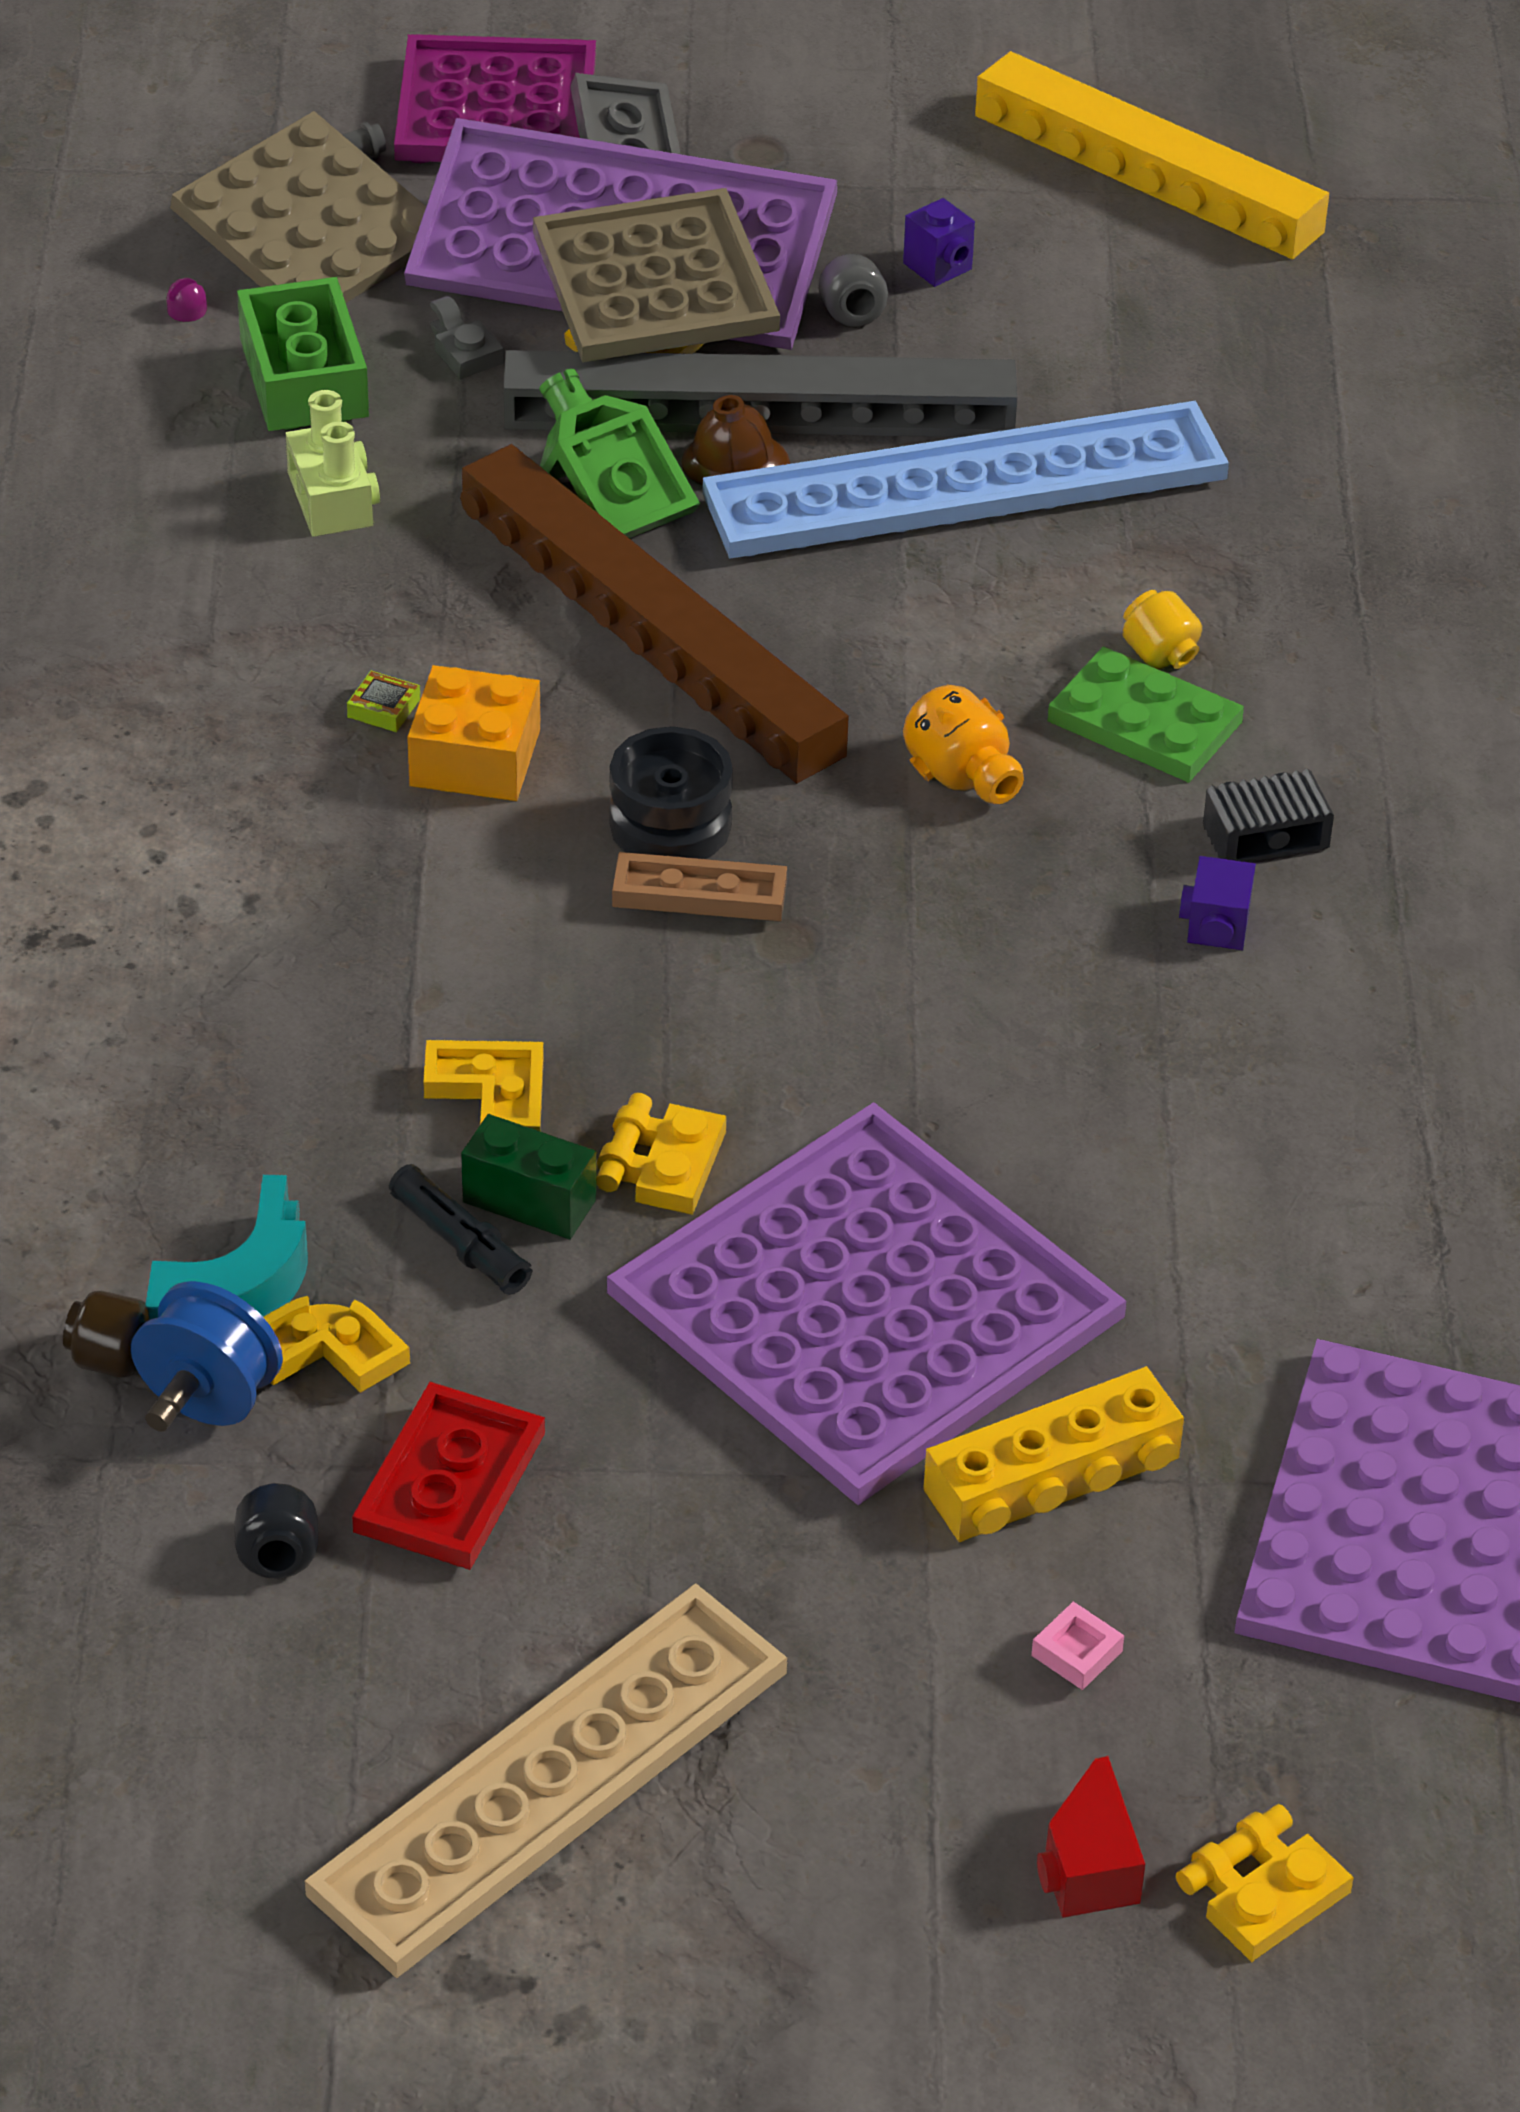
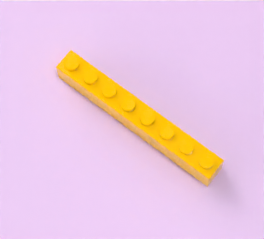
M1012 51L977 77L976 117L1293 260L1325 233L1329 192Z

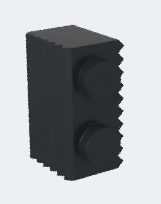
M1307 768L1302 773L1297 770L1292 774L1282 772L1274 774L1270 778L1263 776L1260 780L1254 777L1249 782L1243 779L1240 783L1233 781L1222 783L1218 787L1211 785L1206 790L1203 827L1207 831V836L1210 837L1211 845L1214 844L1215 852L1218 853V858L1253 862L1330 848L1334 814L1313 773Z

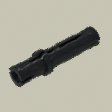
M414 1164L405 1165L393 1175L389 1183L391 1196L401 1201L423 1220L428 1227L457 1250L459 1261L466 1267L471 1269L478 1268L507 1295L515 1294L526 1286L532 1275L533 1269L530 1268L532 1265L501 1241V1233L496 1227L488 1222L480 1223L458 1204L454 1198L423 1174L418 1166Z

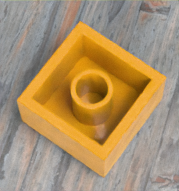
M432 665L407 737L409 786L517 801L541 729L540 680Z

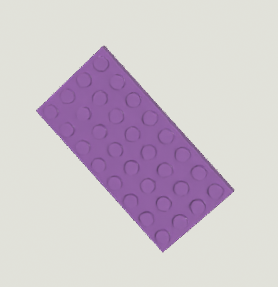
M456 118L404 272L405 281L408 286L562 311L533 234V217L727 188L780 314V331L729 340L792 350L837 196V180Z

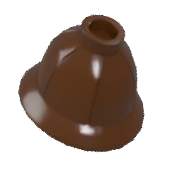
M726 395L718 398L713 404V409L701 420L694 441L684 451L681 463L686 475L696 483L703 485V477L790 464V460L783 446L772 439L764 417L755 408L745 405L743 399L739 396Z

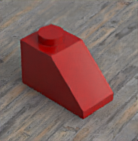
M1109 1756L1095 1758L1049 1822L1046 1852L1037 1854V1868L1042 1889L1045 1893L1054 1892L1062 1918L1141 1903L1146 1864Z

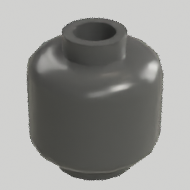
M845 254L836 257L826 265L820 275L818 285L820 298L834 320L845 326L860 327L870 324L881 315L886 307L888 298L886 281L874 263L862 255Z

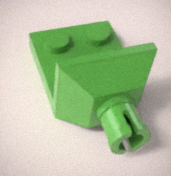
M575 369L564 371L565 380L559 372L548 378L540 386L539 390L548 401L556 419V423L548 435L540 467L552 477L559 479L567 475L578 497L628 538L695 512L700 502L646 406L607 395L592 400L579 380L580 377Z

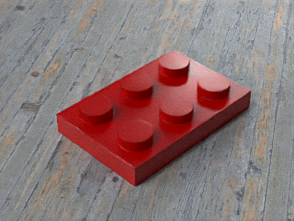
M429 1381L352 1516L353 1533L471 1570L545 1435V1417Z

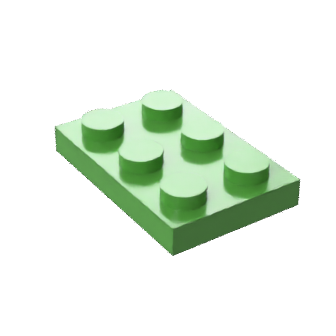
M1103 646L1049 704L1047 721L1189 783L1242 723L1244 706Z

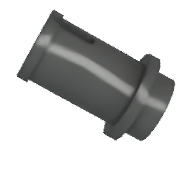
M363 122L360 129L342 134L372 160L378 159L379 153L386 151L385 137L378 124L370 125L368 122Z

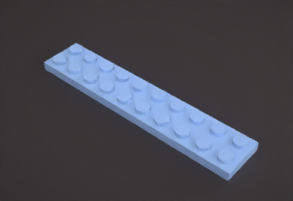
M1189 401L703 477L702 494L729 559L793 548H805L837 541L855 540L887 533L905 532L937 525L955 524L987 517L1005 516L1031 510L1050 509L1081 502L1100 501L1131 494L1150 493L1156 490L1181 486L1200 485L1227 479L1229 462L1197 402Z

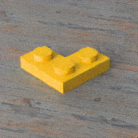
M426 1040L423 1081L424 1098L482 1099L480 1124L487 1114H491L541 1132L543 1042Z

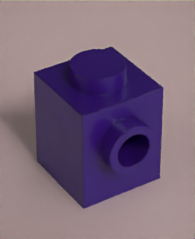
M941 198L905 215L903 264L934 287L972 270L975 221L945 198Z
M1206 856L1199 857L1195 885H1183L1179 918L1189 920L1187 943L1243 950L1256 863Z

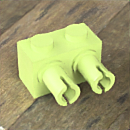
M330 390L317 391L310 395L308 399L311 428L286 432L288 475L311 535L314 537L373 526L372 504L380 503V492L375 473H366L367 458L362 441L354 442L355 432L353 427L347 422H342L341 396Z

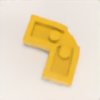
M304 1296L286 1303L263 1317L275 1332L283 1355L281 1369L272 1380V1385L279 1383L324 1356L361 1393L410 1364V1347L371 1309L355 1299L349 1308L335 1304L310 1305L309 1297Z

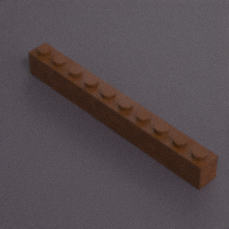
M513 444L507 445L462 468V493L460 499L464 511L471 519L480 522L497 537L500 543L504 546H509L525 559L535 572L542 573L560 588L568 599L577 602L594 616L595 620L602 627H607L622 639L633 653L645 658L662 673L667 681L675 683L696 701L701 709L709 711L725 724L735 737L748 743L765 758L770 766L779 769L798 784L847 757L849 715Z

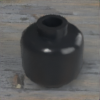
M271 1483L258 1486L244 1496L237 1506L234 1521L235 1548L240 1562L250 1572L263 1578L273 1579L294 1576L309 1566L316 1555L318 1547V1515L313 1501L304 1491L289 1484Z

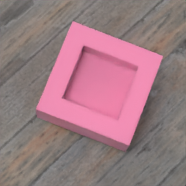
M1073 1601L1033 1639L1031 1656L1083 1690L1123 1652L1124 1635Z

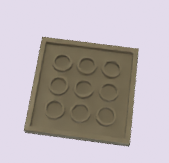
M313 111L173 193L170 208L260 287L337 277L345 303L407 266L426 206Z
M727 188L533 217L535 240L582 362L605 360L613 357L655 352L780 331L779 311Z

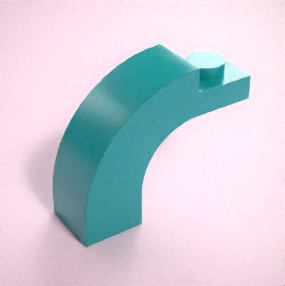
M263 1174L256 1225L249 1238L236 1250L222 1257L201 1262L152 1261L145 1304L149 1311L150 1320L158 1318L159 1303L166 1292L174 1285L182 1282H204L221 1287L246 1301L262 1317L293 1299L306 1274L308 1250L306 1221H299V1200H289L287 1175Z

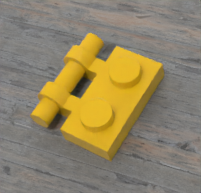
M634 1093L631 1095L628 1104L618 1110L613 1122L615 1135L612 1142L606 1143L601 1150L597 1160L599 1173L596 1177V1185L606 1192H613L618 1189L621 1181L636 1184L635 1202L693 1215L725 1136L726 1116L670 1103L664 1118L658 1119L649 1115L653 1104L651 1098L643 1093ZM636 1143L651 1147L648 1157L634 1153Z
M1276 1804L1263 1814L1256 1811L1252 1812L1237 1823L1234 1834L1219 1844L1209 1842L1196 1850L1191 1856V1863L1176 1873L1177 1883L1186 1894L1193 1895L1207 1885L1217 1895L1208 1901L1206 1918L1251 1962L1349 1895L1352 1889L1354 1877L1308 1833L1288 1847L1278 1838L1280 1834L1293 1825L1289 1811L1280 1804ZM1252 1855L1262 1865L1245 1877H1242L1233 1867Z

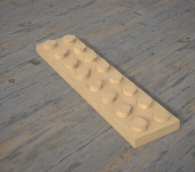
M695 1583L305 1880L306 1897L393 1976L398 1978L787 1674V1657Z

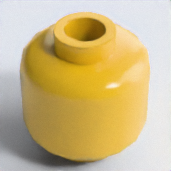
M1156 590L1146 591L1138 596L1124 612L1123 618L1126 622L1123 626V637L1147 665L1156 669L1172 665L1175 669H1179L1187 665L1197 655L1199 647L1196 643L1202 633V624L1175 592L1161 591L1158 593Z

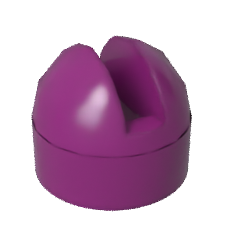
M188 277L177 279L169 286L166 303L167 313L171 318L177 321L191 322L202 318L206 314V294L203 287L197 284L195 280Z

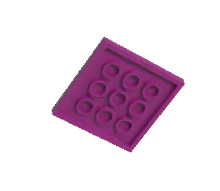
M408 34L394 141L395 160L411 161L414 163L442 162L456 118L580 138L570 86L575 73L595 75L596 40Z

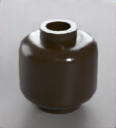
M93 1291L82 1302L75 1301L68 1312L63 1330V1346L65 1349L71 1350L74 1363L81 1369L116 1377H129L134 1374L137 1369L131 1355L132 1339L139 1328L150 1320L145 1301L106 1291Z

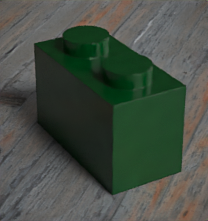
M487 1114L461 1152L463 1203L571 1240L596 1201V1150Z

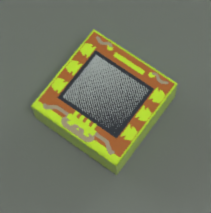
M370 671L347 702V717L397 732L420 701V685Z

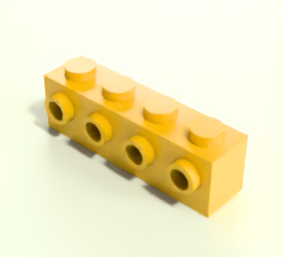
M1146 1366L927 1448L923 1490L958 1542L980 1534H992L1003 1528L1006 1524L1035 1513L1052 1511L1061 1503L1093 1491L1101 1492L1107 1490L1116 1482L1148 1470H1159L1171 1461L1179 1459L1184 1417Z

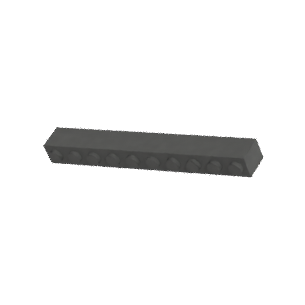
M506 350L504 429L551 430L556 423L555 414L546 398L542 396L539 388L548 378L559 372L565 380L566 378L563 373L567 369L576 370L583 388L592 400L607 395L646 406L660 432H697L701 420L713 409L714 402L726 395L739 396L743 399L745 405L755 408L764 417L771 434L966 437L1015 429L1017 379L1015 359L638 353L605 360L582 362L579 352Z

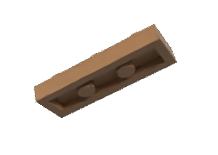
M619 852L612 889V907L781 921L787 884V866Z

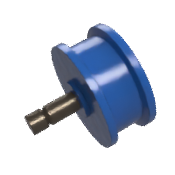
M196 1281L182 1282L171 1287L159 1303L158 1318L145 1322L135 1333L131 1343V1355L139 1375L159 1397L158 1401L154 1403L146 1414L145 1420L151 1428L160 1432L167 1430L179 1412L189 1418L211 1425L227 1426L241 1422L255 1405L256 1389L272 1382L280 1371L283 1361L279 1340L271 1326L258 1311L237 1295L221 1287Z

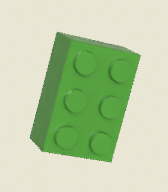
M337 277L237 290L240 340L268 431L293 430L311 425L308 399L310 395L320 390L334 391L341 396L342 422L369 417L367 366Z

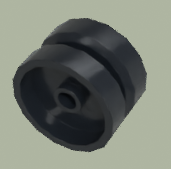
M674 726L652 728L628 737L614 751L609 766V787L612 795L609 803V824L613 840L625 853L707 859L727 843L732 827V803L730 796L733 790V767L729 753L716 739L694 729Z

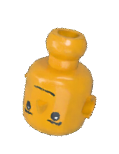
M947 684L927 692L912 706L905 719L903 735L906 748L913 756L909 760L926 781L929 782L935 777L948 789L967 791L974 788L977 795L990 804H1003L1011 800L1019 792L1024 781L1021 764L1012 756L1007 755L1010 742L1007 728L1002 722L1005 719L1004 715L1000 710L996 712L985 697L979 700L965 687Z

